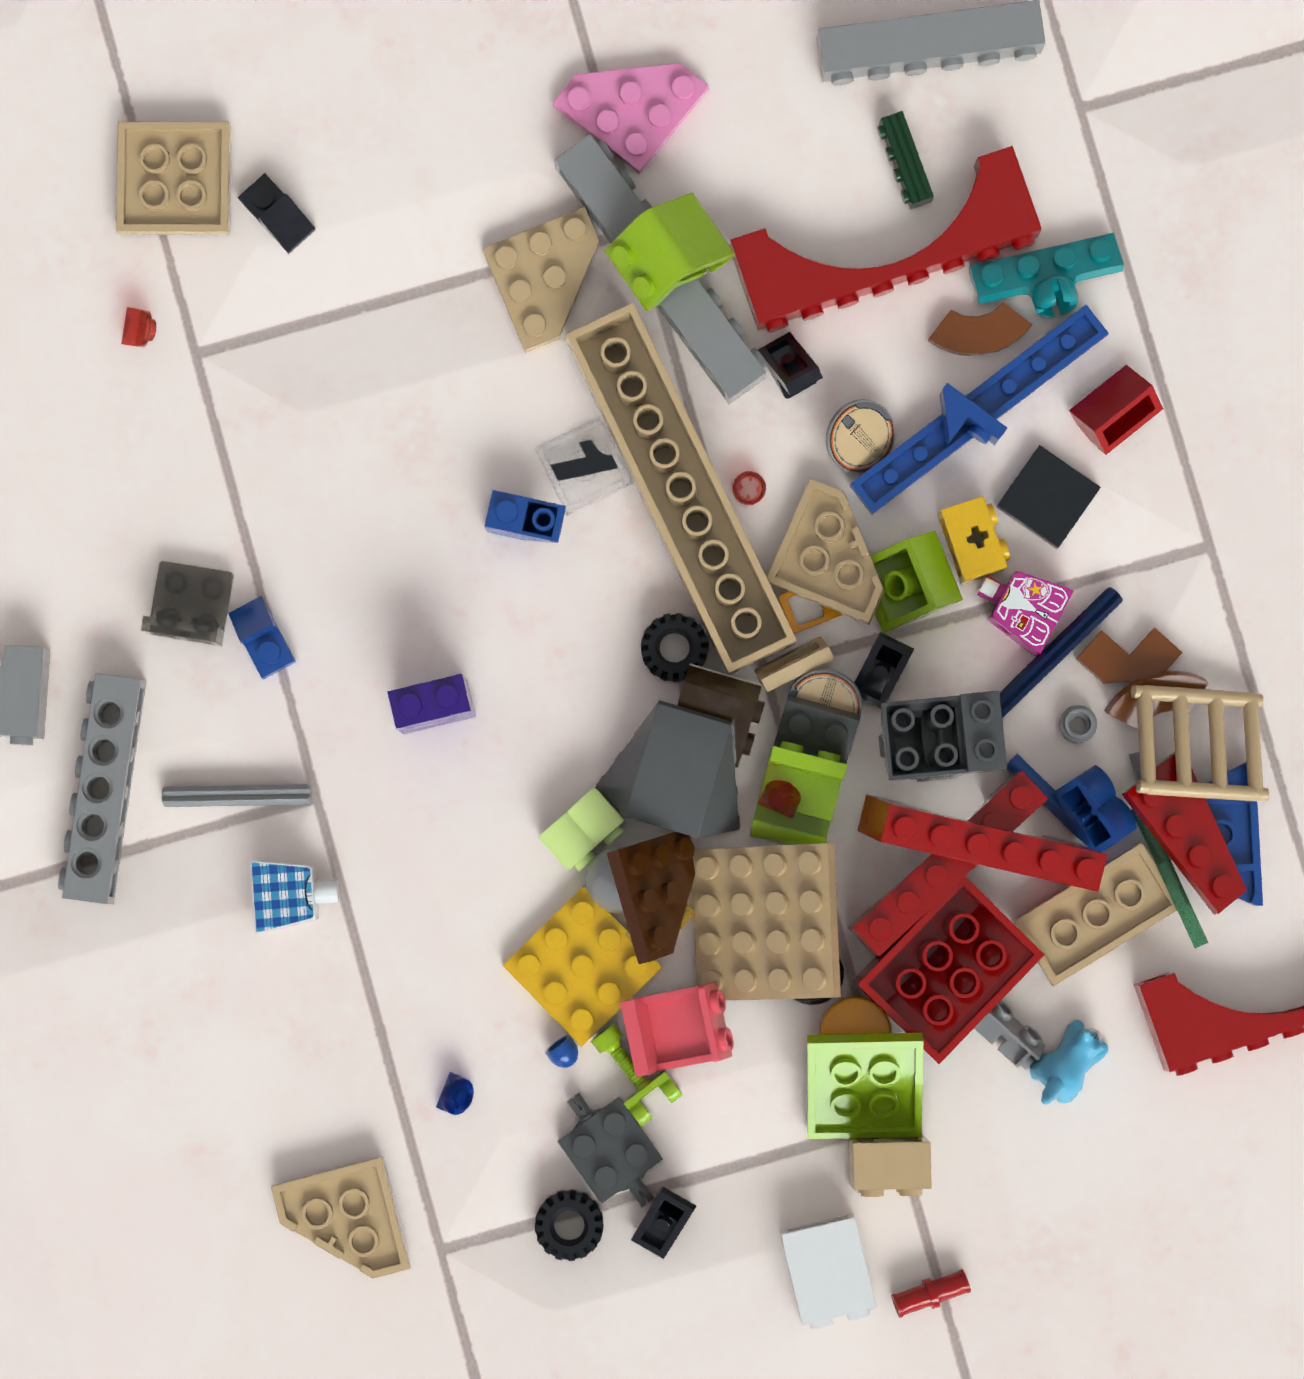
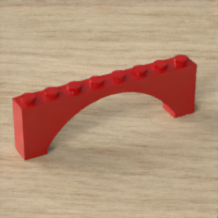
M1013 146L977 157L974 164L976 178L972 191L956 219L929 246L895 263L860 269L840 268L821 264L784 248L768 237L766 228L730 239V246L735 252L733 260L757 330L767 328L768 332H775L787 327L789 320L801 316L803 321L811 320L823 315V309L834 305H837L838 309L847 308L859 302L858 297L870 293L873 294V297L883 296L894 291V285L906 281L909 286L916 285L928 280L930 273L943 270L944 274L952 273L965 267L964 262L978 258L979 262H984L999 256V250L1013 246V249L1016 251L1033 245L1035 243L1034 239L1039 236L1042 228Z
M1172 972L1133 984L1164 1071H1175L1176 1076L1197 1070L1198 1066L1196 1063L1211 1059L1212 1064L1234 1057L1233 1050L1244 1046L1247 1047L1248 1051L1265 1047L1270 1044L1268 1038L1282 1033L1283 1039L1304 1033V1005L1286 1011L1271 1013L1237 1011L1215 1004L1195 994L1179 983L1176 974Z

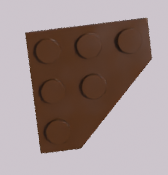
M675 831L607 853L638 964L650 962L674 952L695 877L693 862L695 849L689 835Z

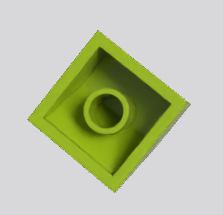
M936 531L908 538L871 556L884 588L883 599L880 600L875 612L883 633L936 613L963 600Z

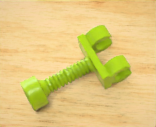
M613 1023L590 1042L599 1053H611V1057L613 1056V1059H616L615 1062H618L617 1065H620L624 1074H627V1078H629L632 1084L634 1083L637 1091L623 1103L642 1127L653 1119L650 1112L640 1101L657 1086H659L671 1103L683 1094L665 1070L651 1081L646 1079V1076H635L632 1058H630V1055H627L628 1053L625 1052L626 1050L623 1049L620 1043L623 1034Z

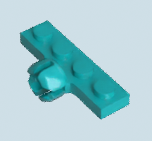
M1110 233L970 265L969 275L978 305L1018 295H1028L1032 298L1037 314L1044 318H1054L1051 306L1056 303L1061 316L1070 313L1076 308L1078 304L1076 283L1122 272L1124 263L1115 235Z

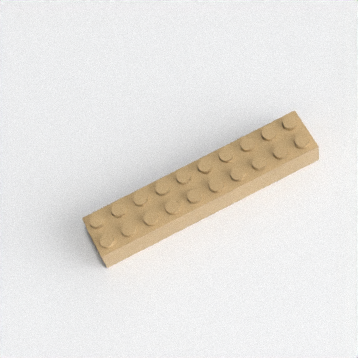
M634 303L565 334L567 345L726 674L732 675L795 645L797 639Z

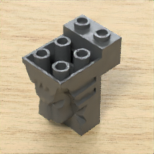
M999 691L881 703L882 734L878 737L880 756L885 758L889 781L916 779L917 782L955 779L963 774L1007 769Z

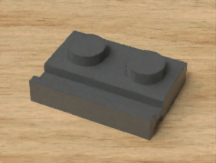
M788 695L773 746L780 747L782 741L804 746V754L817 757L818 751H825L840 755L839 763L847 764L861 715Z

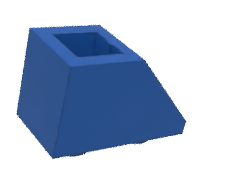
M492 490L484 527L489 533L516 539L558 543L566 506Z

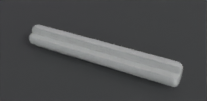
M308 784L164 787L162 790V803L165 807L308 805L311 803L312 797L311 787Z

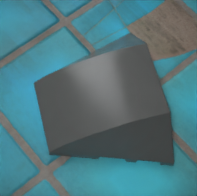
M659 700L636 730L633 738L624 750L615 758L614 763L606 774L597 782L596 788L625 817L692 837L701 838L739 830L740 816H738L737 807L738 790L735 780V750L732 721Z

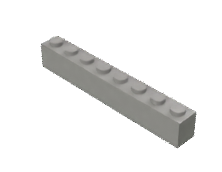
M589 134L554 159L555 169L582 206L586 208L588 214L611 244L640 214L652 208V206L646 199L640 202L632 190L636 186L624 169L618 172L612 164L611 160L614 159V156L603 140L596 142L592 135ZM695 279L676 287L657 308L727 403L731 404L765 379L766 371L763 368L767 366V363L755 347L749 350L741 338L745 336V333L734 318L727 320L721 312L720 308L723 307V303L712 288L705 290L699 280Z

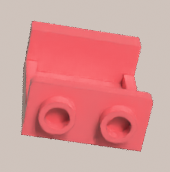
M717 982L620 1002L636 1077L705 1062L722 1061L732 1057L731 1050L734 1047V1040L731 1030L726 1027L723 1014L726 1009V1002L722 991L718 990Z

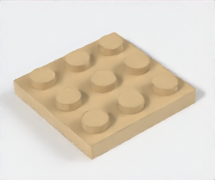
M118 122L116 232L119 235H230V123Z

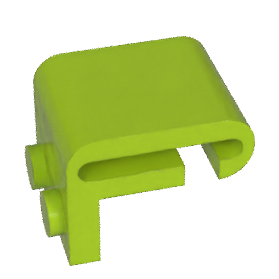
M694 193L686 194L644 211L604 250L646 311L658 306L676 287L702 277L707 272V267L712 273L723 267L735 256V252Z
M785 741L781 742L780 747L773 746L769 754L749 836L783 845L826 843L841 781L844 780L847 764L839 763L841 756L825 751H818L817 757L804 754V746Z

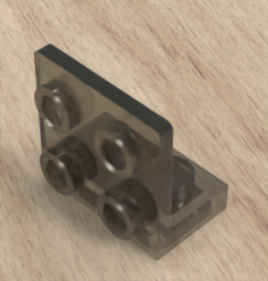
M161 561L158 568L150 617L143 616L141 631L153 636L222 647L234 574L228 571Z

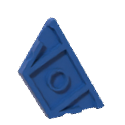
M1246 762L1227 772L1228 785L1248 786ZM1206 798L1247 889L1238 899L1254 906H1263L1257 801Z

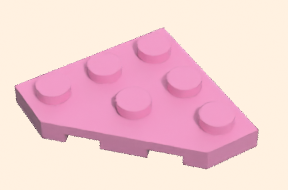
M680 63L576 74L555 99L553 107L586 133L591 134L596 141L603 140L615 156L640 174L706 94L709 86Z

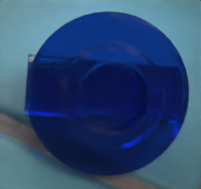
M449 1072L436 1108L452 1115L463 1113L470 1106L473 1099L474 1088L472 1083L461 1075Z

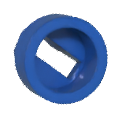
M566 1035L553 1043L545 1051V1054L554 1065L567 1068L577 1061L578 1047L571 1036Z

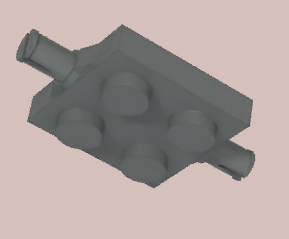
M579 1092L574 1098L582 1109L578 1107L573 1098L569 1099L567 1103L580 1120L572 1131L557 1142L601 1204L617 1192L629 1189L640 1204V1207L645 1206L647 1203L639 1191L642 1192L648 1202L652 1201L654 1197L641 1179L649 1169L663 1160L662 1156L620 1097H617L605 1107L592 1111Z

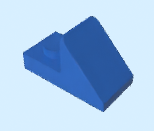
M946 383L939 397L946 446H948L964 423L970 427L968 432L976 440L983 444H987L989 441L995 446L1007 430V427L949 383Z
M262 596L228 613L240 643L245 646L263 680L296 663Z

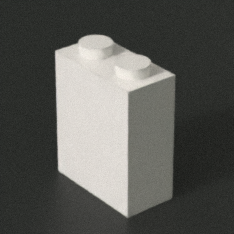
M854 1214L780 1231L802 1325L810 1324L811 1329L823 1328L833 1324L832 1318L847 1315L848 1320H856L869 1316V1309L877 1308Z

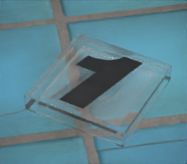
M601 415L534 447V451L560 504L566 506V516L633 484V480Z

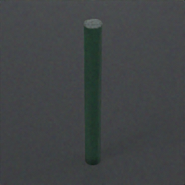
M1132 809L1131 811L1194 948L1196 949L1209 943L1168 854Z

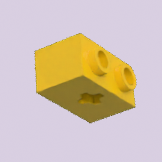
M984 496L940 510L937 516L961 585L984 578L987 575L990 576L1002 572L1007 568L1006 561L1010 560V553L1005 540H998L994 528L995 525H998V518L992 503L986 505ZM973 530L976 536L983 535L984 537L979 549L975 543L969 544L967 542Z

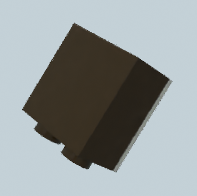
M689 664L677 705L732 721L735 767L739 766L742 754L750 755L755 734L749 732L751 722L759 724L765 702L758 700L762 684Z

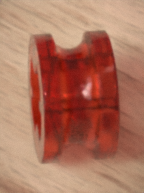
M743 472L734 480L732 486L733 495L741 504L754 505L764 497L766 483L763 477L756 472ZM749 478V482L755 479L759 484L756 488L758 495L753 499H750L749 494L747 498H744L739 493L743 488L741 481Z

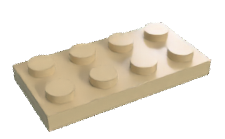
M1139 843L1105 864L1099 892L1069 886L1012 922L1045 954L1038 961V964L1050 984L1055 986L1179 910L1182 906L1143 843Z

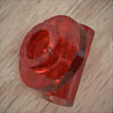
M126 307L121 344L144 348L148 341H152L155 337L156 321L152 319L150 311Z
M773 780L765 786L758 804L793 819L801 801V795L791 783Z

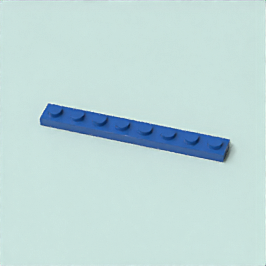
M1085 305L967 394L966 397L998 420L1107 337L1109 333L1090 308ZM941 414L850 483L849 486L871 515H873L974 437L968 432L970 427L964 423L948 446H946Z

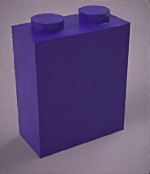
M463 674L387 691L395 727L402 734L476 717L468 680Z

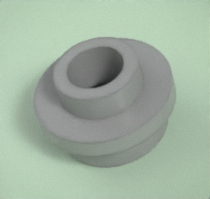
M1080 705L1072 706L1062 713L1059 720V729L1063 737L1068 741L1083 743L1091 739L1095 734L1097 719L1089 708ZM1077 717L1083 720L1084 728L1082 731L1077 732L1072 729L1071 721L1073 718Z

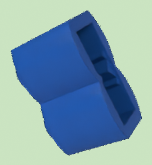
M1097 765L1089 768L1056 790L1060 806L1072 820L1077 822L1079 834L1089 848L1102 852L1137 829L1132 811L1120 798L1116 797L1112 781Z

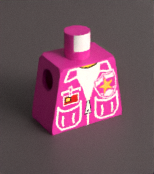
M1015 571L1007 585L987 575L977 595L996 605L988 621L1036 657L1041 654L1074 590Z

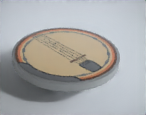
M868 399L854 400L842 406L833 415L826 431V448L831 460L838 467L850 473H865L890 454L895 440V425L892 416L884 406Z
M814 669L801 675L792 684L788 695L861 715L862 698L858 687L848 676L833 669Z

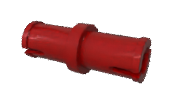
M961 1269L959 1272L933 1281L930 1278L922 1280V1285L898 1294H892L891 1298L897 1315L901 1318L906 1314L930 1306L932 1309L938 1308L943 1301L970 1293L971 1288L964 1270Z

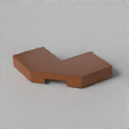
M1155 627L1130 654L1101 630L1075 659L1101 683L1111 684L1134 682L1137 679L1142 680L1161 674V672L1167 671L1183 652Z

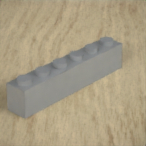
M1039 0L819 28L816 39L822 82L832 81L833 85L849 84L854 81V78L868 76L869 80H882L890 77V73L904 71L905 75L908 76L920 75L927 72V68L941 67L944 71H952L962 68L965 63L978 62L979 66H990L999 63L1000 59L1015 57L1016 61H1027L1036 58L1037 54H1041L1046 43Z

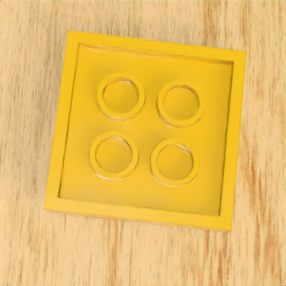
M584 886L502 965L581 1047L621 1009L620 1002L631 999L662 968L656 960L638 964L630 933L608 911L599 907L591 899L588 890Z

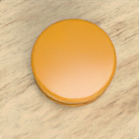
M853 996L836 1001L826 1010L820 1023L819 1033L820 1035L891 1033V1026L887 1015L876 1003L866 998Z

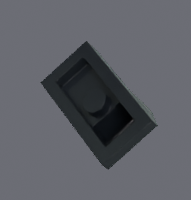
M266 173L237 197L288 254L316 230L287 193L284 194Z
M791 332L758 349L767 363L769 372L786 399L809 388L823 378L818 365Z
M880 632L854 681L860 691L862 700L881 709V703L888 701L914 648Z
M660 1187L650 1208L634 1232L631 1241L664 1259L694 1212L696 1205L669 1189Z

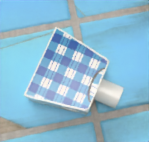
M250 861L255 934L268 933L318 920V904L339 902L338 880L316 881V869L314 866Z

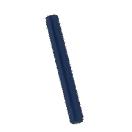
M1109 587L1101 593L1041 654L1033 659L1000 692L1002 718L1122 603L1123 599L1115 589Z

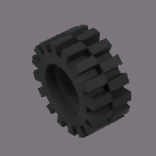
M681 613L664 614L663 617L653 620L651 625L647 626L641 640L643 662L654 676L659 677L660 680L673 681V683L685 680L689 664L702 667L706 662L708 655L707 635H705L702 626L696 623L695 619L690 616L686 617ZM669 634H680L689 643V653L682 661L670 662L661 655L660 643Z
M577 1190L557 1191L554 1195H550L541 1204L535 1218V1232L539 1245L543 1246L544 1251L548 1255L552 1254L558 1260L567 1259L568 1261H575L577 1258L582 1259L586 1257L591 1251H594L602 1237L604 1226L602 1211H600L596 1201H593L588 1194L577 1192ZM572 1210L583 1218L584 1230L576 1239L566 1240L556 1233L554 1222L561 1212Z

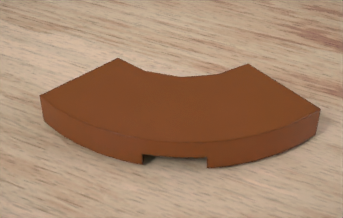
M1005 303L999 305L993 312L979 317L964 316L950 310L930 336L928 342L944 351L964 356L995 353L1018 341L1033 324Z
M1163 671L1161 674L1142 680L1137 679L1114 696L1104 710L1108 715L1138 729L1137 699L1131 697L1132 685L1205 689L1209 682L1205 678L1189 672ZM1152 701L1153 717L1161 712L1173 711L1172 702ZM1188 703V714H1190L1195 703Z

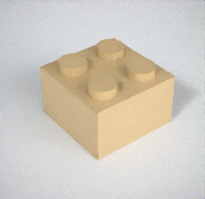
M924 1136L848 1139L849 1184L854 1190H858L861 1196H884V1190L896 1189L900 1196H921L922 1189H932L931 1142Z

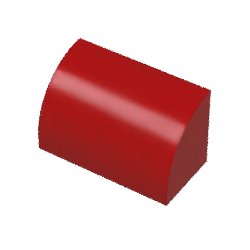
M1125 365L1072 407L1069 412L1088 439L1101 452L1107 455L1162 411L1163 407L1153 385L1128 365Z

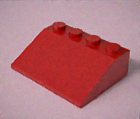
M965 876L883 954L876 956L855 977L853 982L905 1033H923V1050L940 1064L1045 954Z

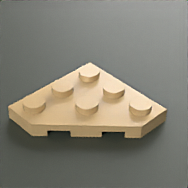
M585 207L482 249L525 353L560 339L571 308L584 282L589 265L600 244Z
M810 478L767 575V579L775 587L870 625L883 596L884 588L850 504L843 491Z
M383 1156L271 1186L281 1225L293 1232L299 1233L333 1256L353 1265L360 1272L374 1279L411 1268Z

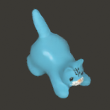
M1074 1020L1067 1026L1057 1049L1046 1054L1043 1053L1038 1061L1035 1059L1030 1065L1031 1078L1040 1081L1045 1086L1041 1097V1102L1044 1105L1050 1104L1055 1099L1059 1103H1069L1082 1090L1085 1074L1092 1066L1102 1060L1109 1051L1108 1045L1102 1042L1098 1030L1093 1028L1084 1029V1024L1080 1020Z

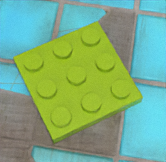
M923 1033L807 1035L808 1139L922 1137Z

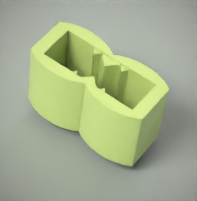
M593 787L538 838L568 871L574 866L580 871L593 860L595 854L591 850L601 841L608 846L624 832L619 825L625 820L597 788Z

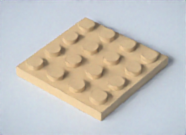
M834 843L695 850L693 856L695 867L693 900L697 985L717 982L718 990L722 991L725 1000L841 997Z

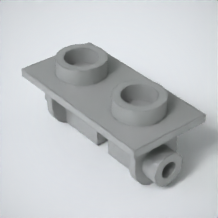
M1000 1001L974 1029L991 1044L1002 1035L1006 1040L998 1047V1051L1017 1068L1022 1066L1026 1070L1035 1059L1037 1061L1040 1059L1045 1044L1042 1043V1038L1035 1029L1028 1025L1023 1026L1013 1017L1014 1014L1010 1007L1003 1001Z

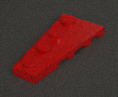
M1175 752L1156 766V780L1177 781ZM1191 767L1192 782L1198 783V780ZM1136 783L1122 793V796L1214 915L1222 912L1247 891L1206 798L1137 793Z

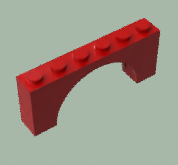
M1023 771L1011 775L966 821L1013 832L1048 798ZM931 854L892 890L871 905L848 929L873 956H880L978 864Z
M868 794L865 796L857 829L858 832L882 843L1099 892L1108 855L1079 843L1045 835L1038 837L994 828Z

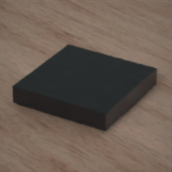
M1039 445L996 508L1055 549H1058L1101 487Z

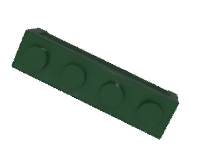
M903 111L882 117L877 131L880 139H885L887 145L885 153L888 161H893L895 167L893 175L896 182H900L903 188L901 197L904 204H908L911 210L931 203L934 195Z

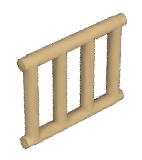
M1132 685L1131 697L1137 699L1141 780L1138 779L1136 782L1137 793L1255 802L1269 800V789L1263 788L1258 711V707L1263 705L1262 694L1154 685ZM1152 701L1172 702L1177 781L1156 780ZM1188 703L1208 704L1212 783L1192 782ZM1223 706L1243 707L1248 786L1228 785Z

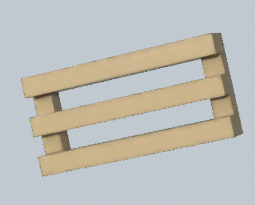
M818 637L754 669V672L760 684H762L766 692H769L835 658L827 643L821 637Z

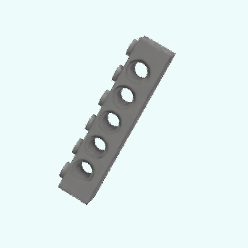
M95 673L94 681H89L86 703L91 704L89 719H83L80 733L81 740L85 741L83 756L79 755L77 757L75 765V777L80 778L78 793L72 794L69 806L70 815H74L72 830H67L64 839V852L69 854L67 867L61 868L58 880V889L63 890L62 898L114 904L146 682L141 679ZM111 704H117L120 708V718L114 724H107L103 717L104 710ZM106 741H111L115 747V754L112 759L103 762L98 756L99 746ZM104 778L109 783V792L104 798L97 799L92 791L93 784L98 779ZM98 815L104 822V828L98 836L93 837L87 830V823L91 817ZM88 853L95 854L98 859V867L91 874L84 872L81 866L83 857Z

